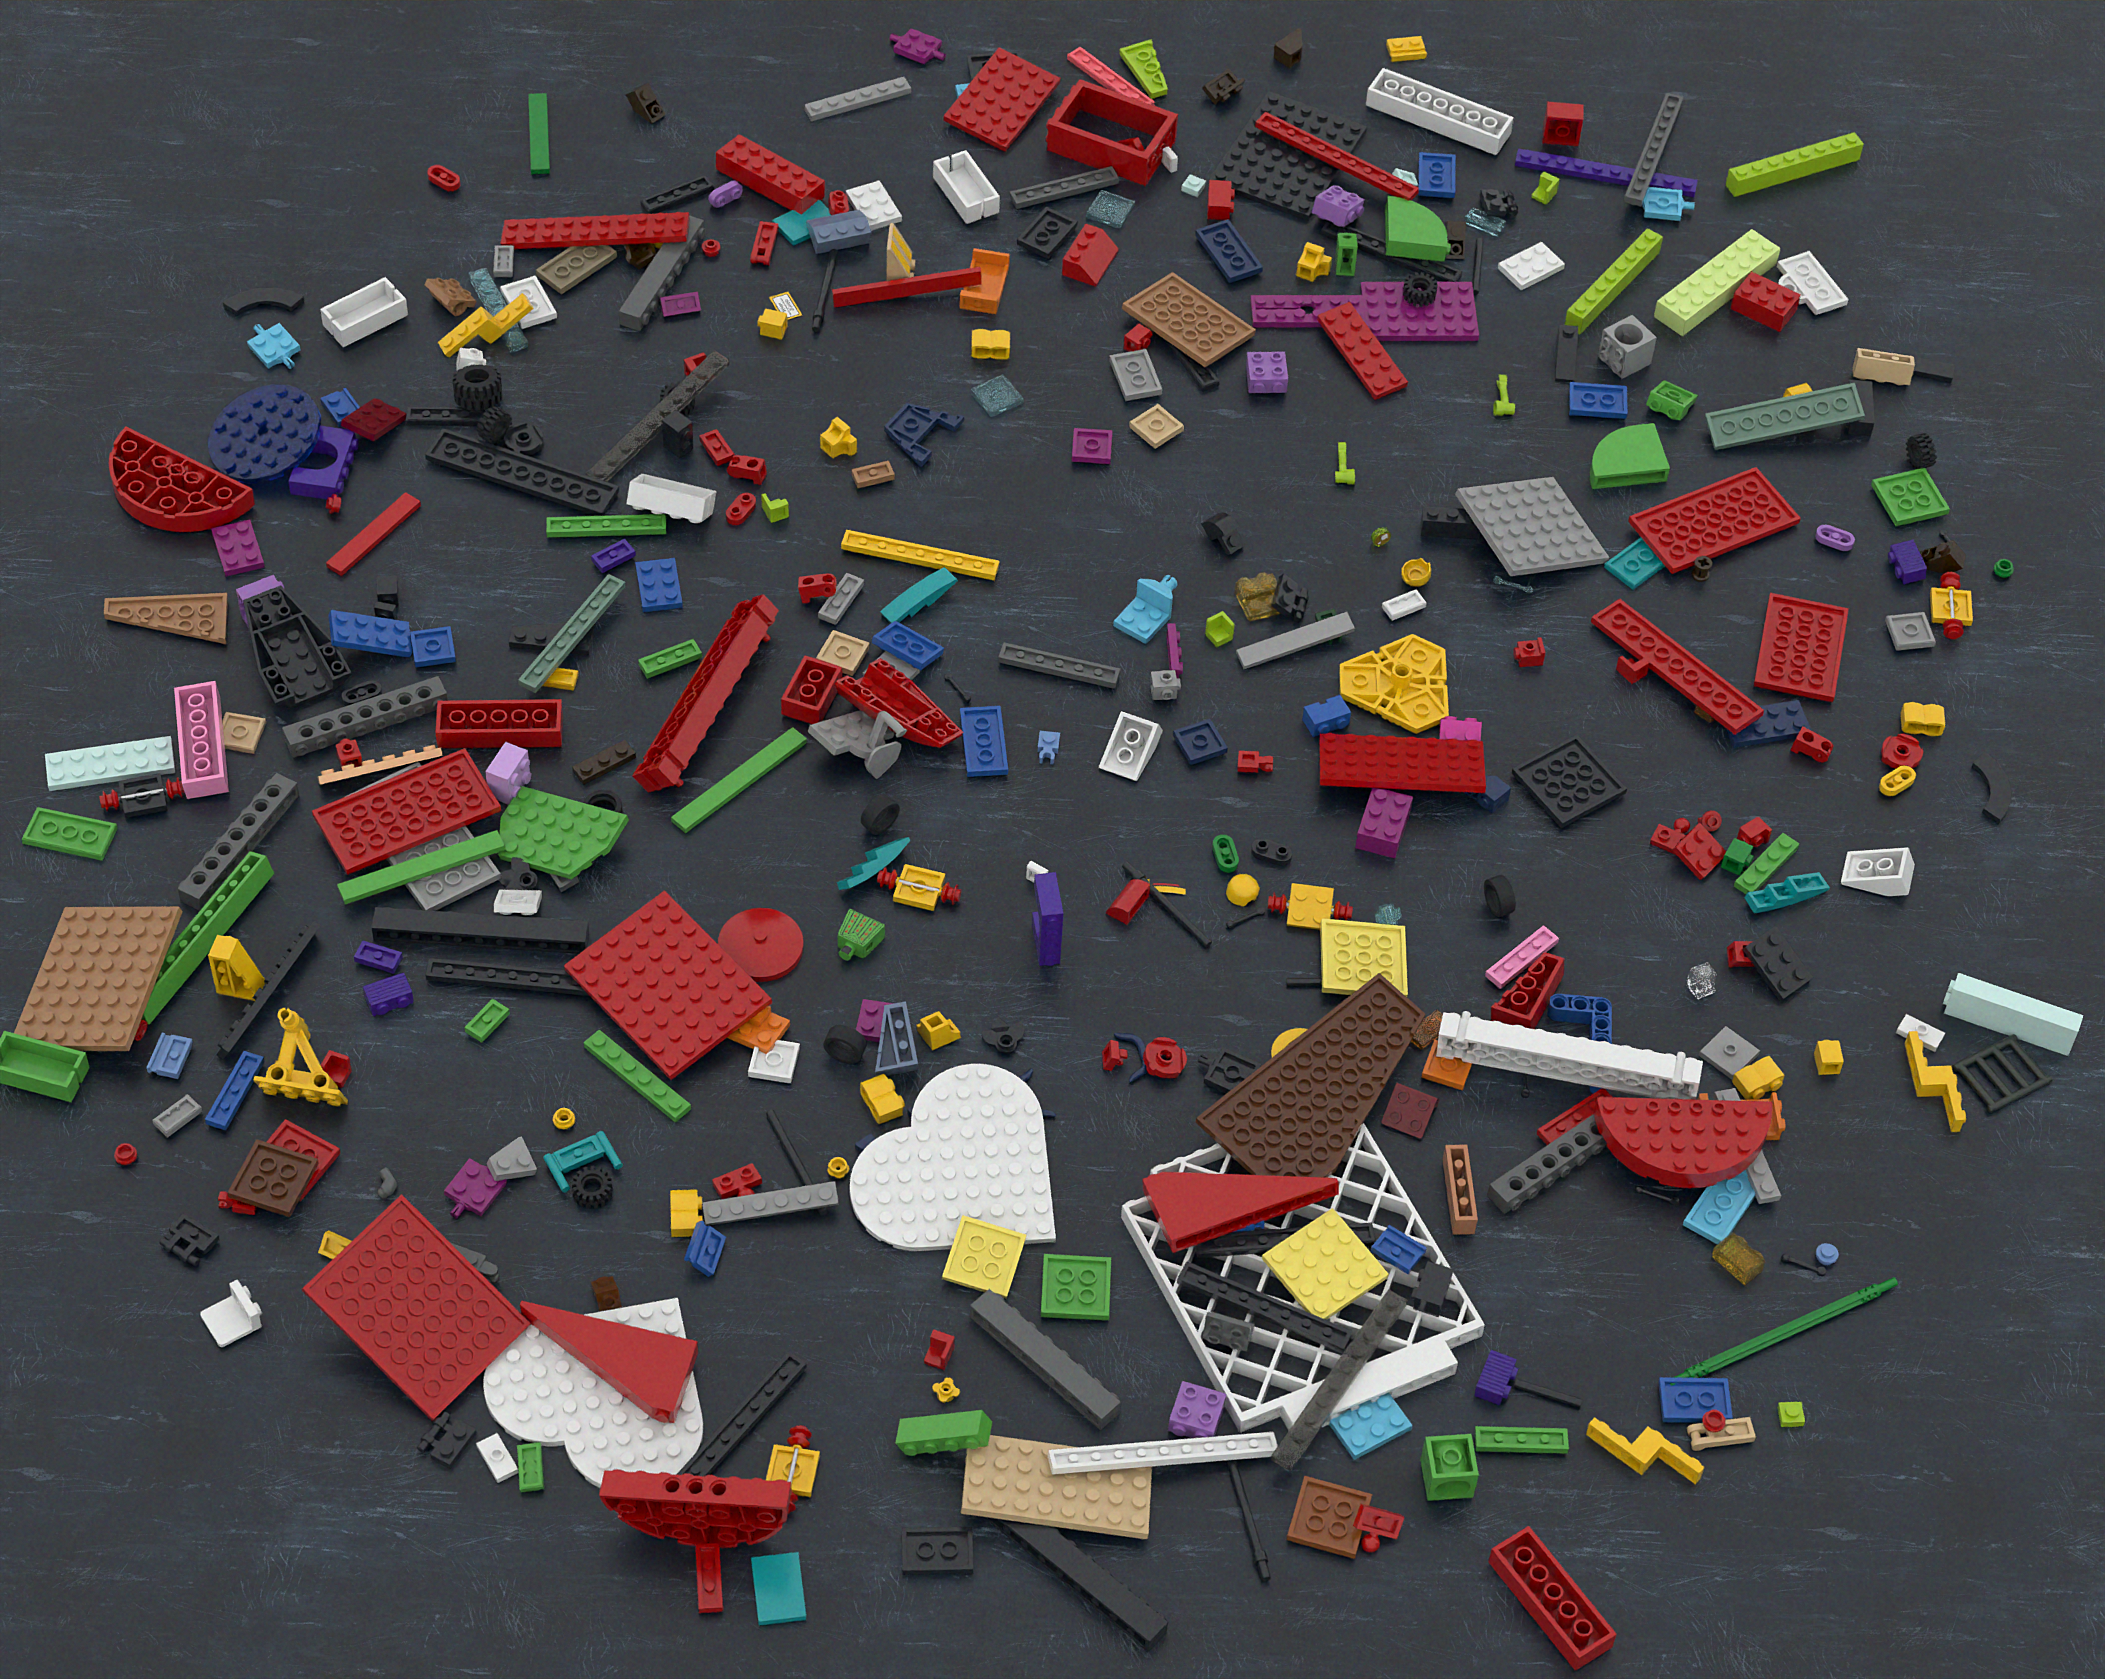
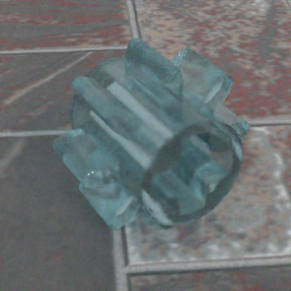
M1393 903L1383 904L1378 907L1379 911L1374 914L1376 923L1398 925V920L1402 917L1400 907H1394Z

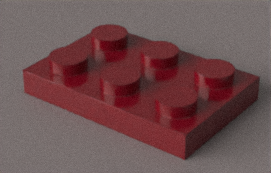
M374 398L344 417L341 421V426L375 441L405 421L407 413L399 410L397 407L384 403L380 399Z

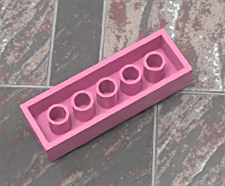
M211 681L174 688L181 777L187 799L229 792L221 700L216 682Z

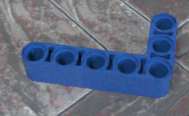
M1569 994L1552 995L1547 1010L1550 1019L1560 1022L1590 1024L1589 1040L1606 1041L1612 1044V1005L1608 999ZM1589 1086V1089L1593 1094L1598 1090L1603 1089L1600 1087Z

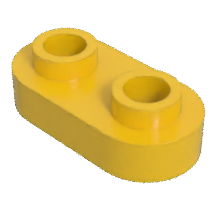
M1900 766L1881 779L1879 789L1884 795L1895 796L1914 783L1916 773L1911 767Z

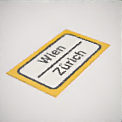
M789 292L769 297L777 311L787 313V320L802 315Z

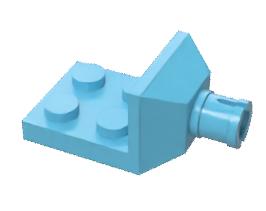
M1165 575L1160 583L1151 579H1139L1137 581L1136 597L1114 620L1113 626L1147 644L1171 618L1173 600L1171 591L1178 585L1176 579L1172 577L1168 581L1170 575Z

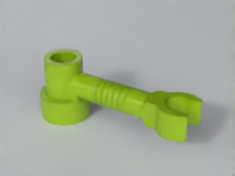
M1499 374L1497 387L1500 391L1501 401L1495 400L1493 414L1494 416H1503V414L1514 415L1515 404L1509 403L1507 375Z
M1338 442L1339 471H1335V483L1354 485L1355 469H1347L1346 442Z

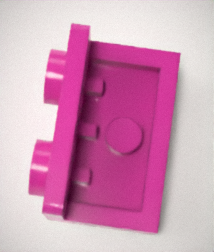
M1446 716L1440 720L1439 739L1468 741L1473 739L1481 741L1482 722H1477V719L1465 718V721H1459L1457 717Z

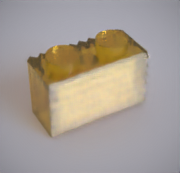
M1734 1232L1716 1245L1712 1253V1257L1744 1286L1762 1272L1765 1264L1762 1254L1752 1250L1745 1239L1735 1235Z

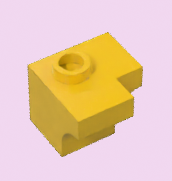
M1307 242L1297 264L1296 276L1314 282L1317 276H1328L1331 270L1332 257L1324 255L1323 247Z
M836 417L832 420L830 427L820 435V448L832 458L840 454L853 456L857 453V439L850 434V427L840 418Z
M939 1011L920 1019V1024L916 1025L917 1032L932 1050L961 1038L960 1031L950 1019L946 1020Z

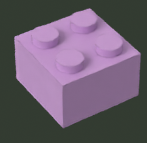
M507 742L504 743L485 772L487 784L497 801L509 805L513 797L516 798L518 791L521 790L520 786L529 783L531 773L528 750Z

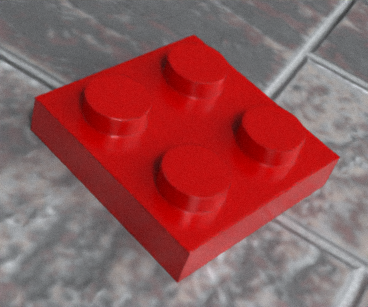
M1701 823L1695 825L1672 849L1699 880L1703 879L1723 859L1726 850Z

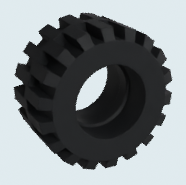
M483 364L465 366L463 369L457 370L453 375V391L456 404L464 409L476 411L486 410L494 407L495 404H499L503 395L500 372L494 367Z

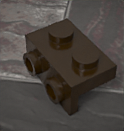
M1228 68L1206 83L1202 90L1216 105L1220 101L1222 103L1227 101L1231 97V93L1237 94L1243 88L1242 84L1246 80L1244 78L1238 80Z
M654 243L623 244L627 252L626 259L628 263L634 265L638 270L650 264L656 256Z

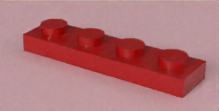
M1604 1088L1598 1090L1539 1128L1537 1135L1546 1145H1549L1592 1116L1597 1097L1612 1096Z

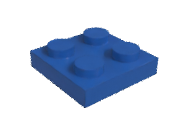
M450 626L410 632L415 668L456 662Z

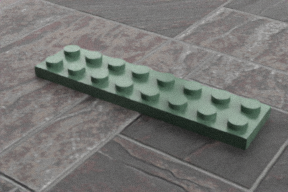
M1855 383L1705 414L1714 450L1863 420L1865 417Z

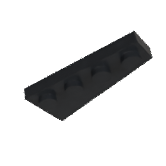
M567 622L513 626L509 638V647L543 651ZM596 623L570 654H590Z

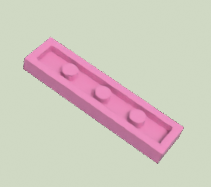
M1543 925L1486 971L1485 977L1500 989L1534 963L1544 952L1554 947L1558 943L1559 938Z

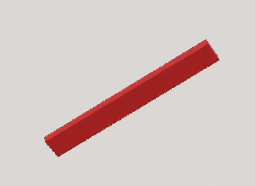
M974 267L832 289L834 308L982 285L981 268Z

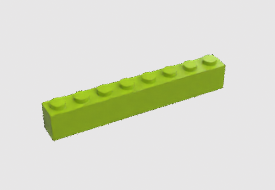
M1854 132L1731 168L1728 172L1726 187L1736 197L1860 160L1864 144Z
M1647 228L1567 310L1565 325L1578 326V334H1581L1660 253L1663 236Z

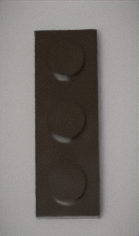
M623 740L572 766V772L585 785L635 759L636 753L626 740Z

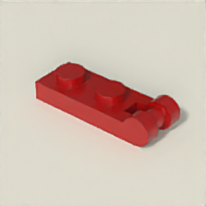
M760 221L751 253V263L757 264V262H760L763 265H770L779 229L778 223Z

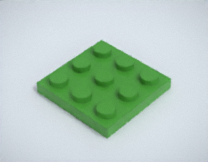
M1925 468L1872 480L1871 486L1895 526L1949 513L1950 508Z
M1044 1254L1041 1317L1109 1320L1111 1257Z

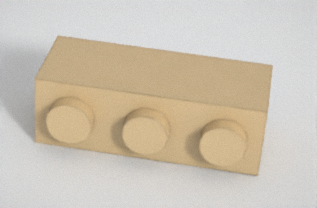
M1857 348L1852 367L1853 377L1861 380L1872 379L1880 383L1891 382L1896 385H1910L1915 367L1914 356Z

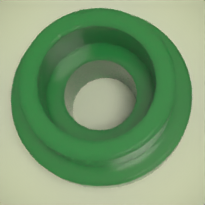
M2001 559L1995 563L1993 570L2000 577H2009L2013 574L2014 568L2009 560Z

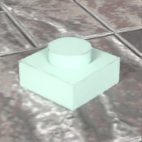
M1189 175L1182 184L1181 191L1198 197L1206 186V180Z

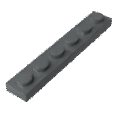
M1111 166L1010 191V198L1016 209L1119 184V177Z
M1005 642L998 657L999 663L1114 689L1120 676V668Z

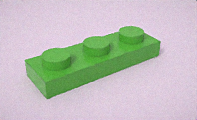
M694 639L638 659V665L648 679L702 658V652Z

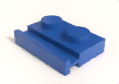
M343 388L341 392L336 391L320 398L321 404L338 427H342L341 421L344 417L360 408L346 388Z
M704 1221L697 1222L684 1260L691 1262L693 1267L706 1276L713 1275L726 1237L711 1226H706Z
M1388 1225L1385 1232L1380 1235L1371 1247L1372 1253L1408 1275L1427 1250V1247L1391 1225Z

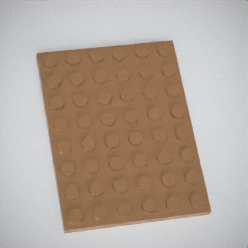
M65 907L14 1033L78 1051H129L182 914L180 907Z

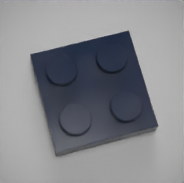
M1211 719L1173 731V737L1190 765L1225 754L1228 751V747Z

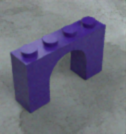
M309 424L304 437L306 452L327 454L334 457L336 461L331 466L319 470L293 467L289 478L290 493L292 495L327 499L332 494H336L338 497L339 493L343 492L344 479L348 478V467L353 464L354 450L357 451L359 440L356 439L355 432L348 429Z
M1056 872L1034 874V891L1038 912H1032V929L1039 966H1052L1060 964L1064 913Z

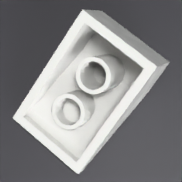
M1121 711L1100 762L1099 769L1137 781L1155 751L1163 730L1159 724Z
M1909 848L1847 852L1841 879L1842 885L1885 896L1908 895L1915 865Z

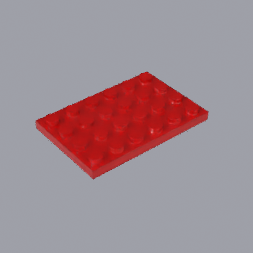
M999 47L945 113L943 121L1006 152L1060 84L1061 78Z
M1770 593L1753 686L1833 702L1849 608Z

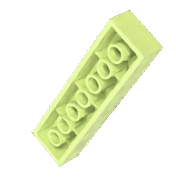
M1751 229L1660 298L1656 304L1654 317L1681 336H1684L1732 299L1735 291L1751 271L1762 276L1775 266L1780 248Z

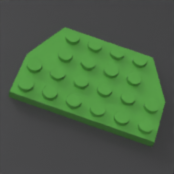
M520 786L521 790L518 791L516 798L513 797L501 816L499 835L505 845V850L498 852L501 860L511 862L513 857L521 858L524 860L523 862L529 864L530 868L572 880L582 870L592 865L591 862L600 855L605 856L610 852L629 819L625 814Z

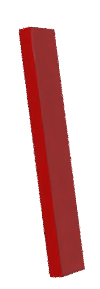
M405 492L326 562V567L343 576L421 506V502Z

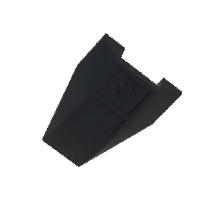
M281 585L243 600L258 672L276 705L296 708L333 693L352 675L338 647L332 646L331 637Z

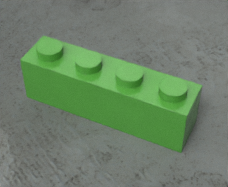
M983 1410L900 1419L896 1445L905 1455L910 1456L919 1453H936L947 1450L957 1451L958 1449L966 1448L977 1449L978 1447L988 1446L992 1421Z

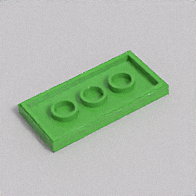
M37 807L22 837V843L103 861L118 827L117 824Z

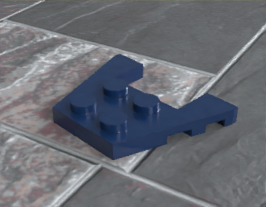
M906 403L884 426V431L922 467L932 456V451L919 445L922 439L937 424L955 432L964 422V416L957 414V416L948 415L946 411L938 413L930 411L928 407Z

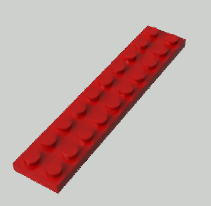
M689 212L511 219L504 221L500 244L501 246H514V249L687 242L690 216Z
M1618 599L1592 616V624L1638 660L1647 659L1650 662L1649 668L1734 735L1763 716L1764 710L1623 600Z

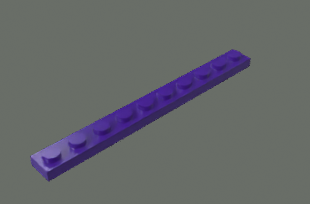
M1519 148L1515 161V166L1626 186H1629L1635 169ZM1654 173L1649 187L1682 190V196L1694 198L1697 180Z

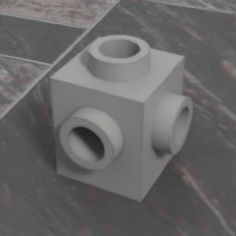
M1175 670L1151 672L1150 689L1152 700L1177 699V690H1181L1180 678H1176Z

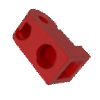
M735 455L727 467V472L734 478L751 479L754 484L761 485L767 474L765 459Z
M828 573L799 577L798 589L802 603H809L812 597L833 596L836 593V577Z
M1802 726L1790 751L1796 754L1801 751L1812 756L1818 762H1826L1834 746L1828 739Z

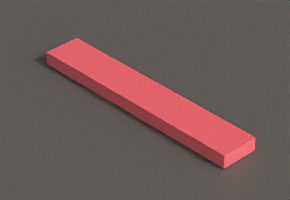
M1079 47L1067 54V60L1106 89L1154 106L1155 101L1083 48Z

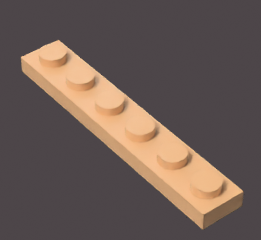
M435 745L423 747L424 752L415 753L414 749L402 752V757L395 758L394 754L382 757L383 761L375 763L374 759L363 761V766L354 768V764L342 766V771L334 772L333 769L321 771L322 776L317 778L320 785L443 755L441 748L436 749Z

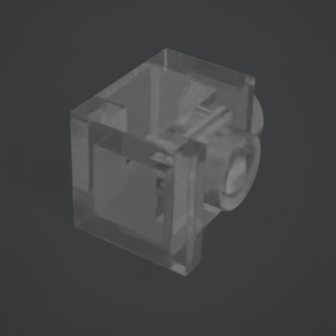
M1709 962L1690 969L1686 985L1695 998L1700 999L1715 993L1714 983L1717 974Z

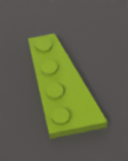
M1152 39L1120 49V56L1151 99L1167 94L1168 88L1163 73H1161L1155 49H1153Z

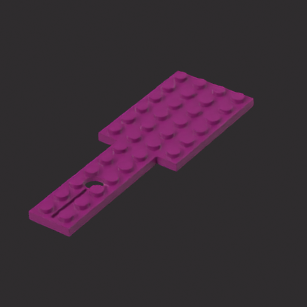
M1361 282V295H1251L1250 298L1253 327H1322L1317 320L1319 314L1351 302L1378 341L1479 340L1472 282H1437L1436 299L1432 304L1429 303V306L1423 304V307H1419V304L1413 306V302L1409 304L1407 303L1408 300H1404V282ZM1416 288L1418 291H1425L1424 289ZM1311 306L1315 310H1313L1312 314H1305V311L1301 308Z

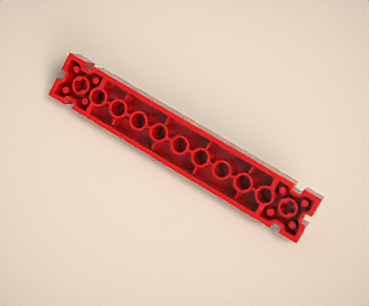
M764 594L753 597L751 601L747 599L737 603L731 613V619H728L644 755L643 763L639 764L632 777L648 793L655 790L659 791L668 786L676 785L681 787L684 781L679 777L681 771L687 768L689 759L696 753L698 744L705 738L707 729L714 723L716 714L723 708L725 699L732 693V688L741 678L743 669L749 665V659L758 650L760 641L768 642L770 640V636L766 631L774 623L775 616L779 610Z

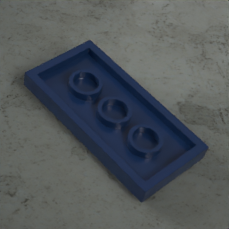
M1229 219L1196 230V237L1229 283L1263 272V266Z
M1799 700L1760 706L1764 710L1763 716L1735 735L1726 728L1733 748L1797 738L1802 726L1811 730Z

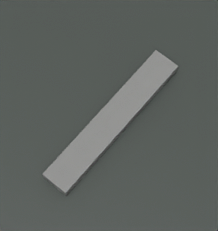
M1344 612L1237 649L1236 654L1243 669H1247L1354 632L1355 628L1348 613Z

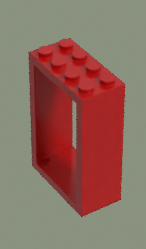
M1079 79L1077 84L1072 86L1069 95L1064 97L1062 105L1056 108L1052 119L1049 118L1047 122V151L1097 169L1112 166L1117 176L1146 186L1162 162L1163 148L1169 146L1171 149L1176 142L1178 114ZM1082 110L1155 137L1146 150L1142 152L1072 127L1069 124L1078 111Z

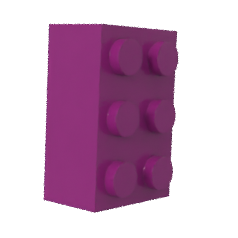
M1372 788L1357 833L1355 848L1396 858L1411 812L1413 797L1382 788Z

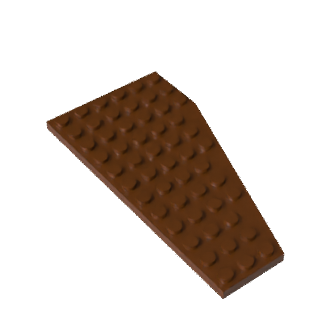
M1378 973L1196 1118V1123L1251 1175L1328 1178L1341 1163L1423 1022L1425 1013Z

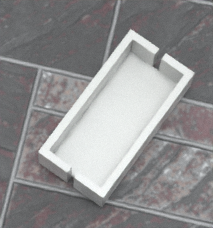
M966 150L951 155V172H949L950 158L948 156L933 161V178L966 224L981 219L982 215L985 218L999 213L1000 196Z
M386 277L321 308L323 326L331 335L334 334V338L342 347L408 315L406 298L397 289L395 290L393 284Z
M640 474L637 478L630 481L627 504L632 505L637 510H644L645 508L651 510L654 514L666 513L675 519L683 517L689 519V522L700 523L713 514L716 491Z

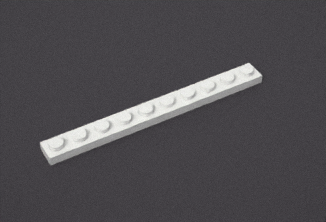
M1274 1432L1055 1449L1048 1451V1460L1052 1474L1271 1457L1277 1456L1279 1449Z

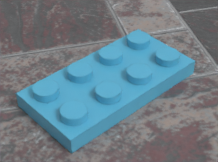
M1746 1170L1730 1180L1725 1179L1717 1182L1716 1185L1706 1187L1685 1218L1683 1226L1722 1247L1755 1198L1756 1193L1751 1187Z

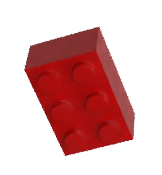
M1751 271L1735 291L1731 309L1781 332L1797 311L1801 294Z
M805 655L781 698V714L810 724L822 722L838 692L835 682L842 678V667Z

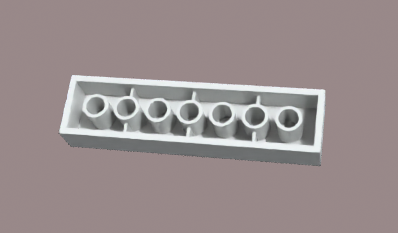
M1385 68L1380 71L1367 91L1366 106L1497 155L1511 134L1514 117Z

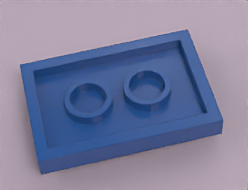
M1419 152L1418 196L1455 198L1456 155Z
M1570 382L1569 415L1627 419V386Z
M675 558L635 562L643 612L683 608Z
M897 621L885 627L872 638V643L880 649L891 653L919 670L943 655L944 647Z
M1659 1378L1658 1384L1663 1422L1702 1423L1704 1414L1710 1410L1720 1411L1724 1415L1725 1420L1733 1419L1728 1378Z

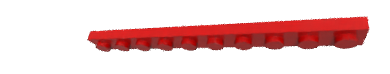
M1267 112L1256 121V128L1395 197L1404 198L1409 201L1419 192L1418 187Z

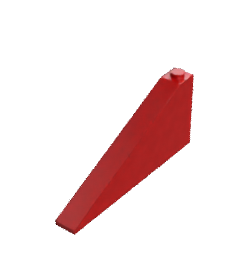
M1161 1172L1151 1174L1142 1179L1143 1192L1172 1253L1237 1231L1248 1225L1256 1224L1260 1221H1265L1339 1195V1181L1337 1178Z
M521 1301V1314L538 1330L651 1418L662 1423H675L698 1355V1341Z

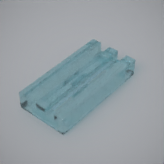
M1472 207L1464 219L1466 224L1495 236L1505 226V220L1494 216H1487L1486 212Z

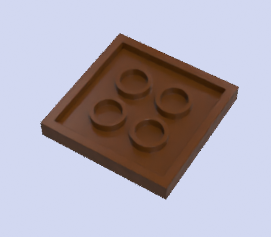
M256 1139L227 1192L228 1197L291 1217L319 1164L318 1159Z

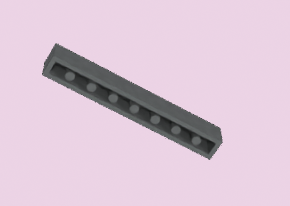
M690 216L687 242H667L662 245L619 310L620 325L641 331L643 326L648 324L652 312L657 310L660 298L665 297L666 291L672 287L675 277L680 275L683 265L689 261L690 254L696 250L700 239L704 238L706 233L704 220Z
M988 1289L970 1305V1317L1098 1429L1102 1430L1120 1413L1121 1402L1115 1393L1106 1390L1097 1378H1092L1081 1364H1076L1070 1359L1069 1354L1065 1350H1060L1055 1346L1050 1337L1041 1334L1032 1322L1026 1321L1016 1308H1011L1005 1303L1000 1294H995L992 1290Z

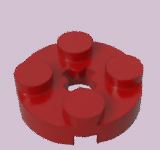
M1898 734L1892 738L1889 736L1883 742L1881 760L1884 764L1895 769L1900 766H1908L1913 769L1920 764L1923 749L1920 748L1918 740L1910 735ZM1901 750H1904L1905 754H1901L1899 752Z
M1166 1037L1155 1038L1146 1046L1143 1052V1060L1147 1066V1072L1150 1075L1162 1078H1177L1187 1062L1184 1049H1180L1176 1045L1177 1042L1173 1039ZM1165 1055V1057L1169 1060H1163L1161 1056Z

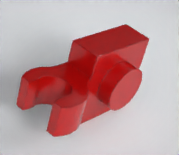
M1239 751L1238 772L1258 773V768L1266 772L1273 771V756L1262 757L1259 756L1258 751Z
M221 1191L219 1193V1207L230 1208L232 1206V1212L255 1215L257 1206L229 1198L227 1192Z

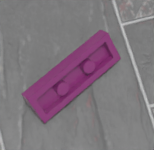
M1167 623L1166 639L1169 670H1175L1176 678H1179V674H1183V663L1179 662L1182 651L1181 647L1177 646V643H1180V631H1176L1175 623Z

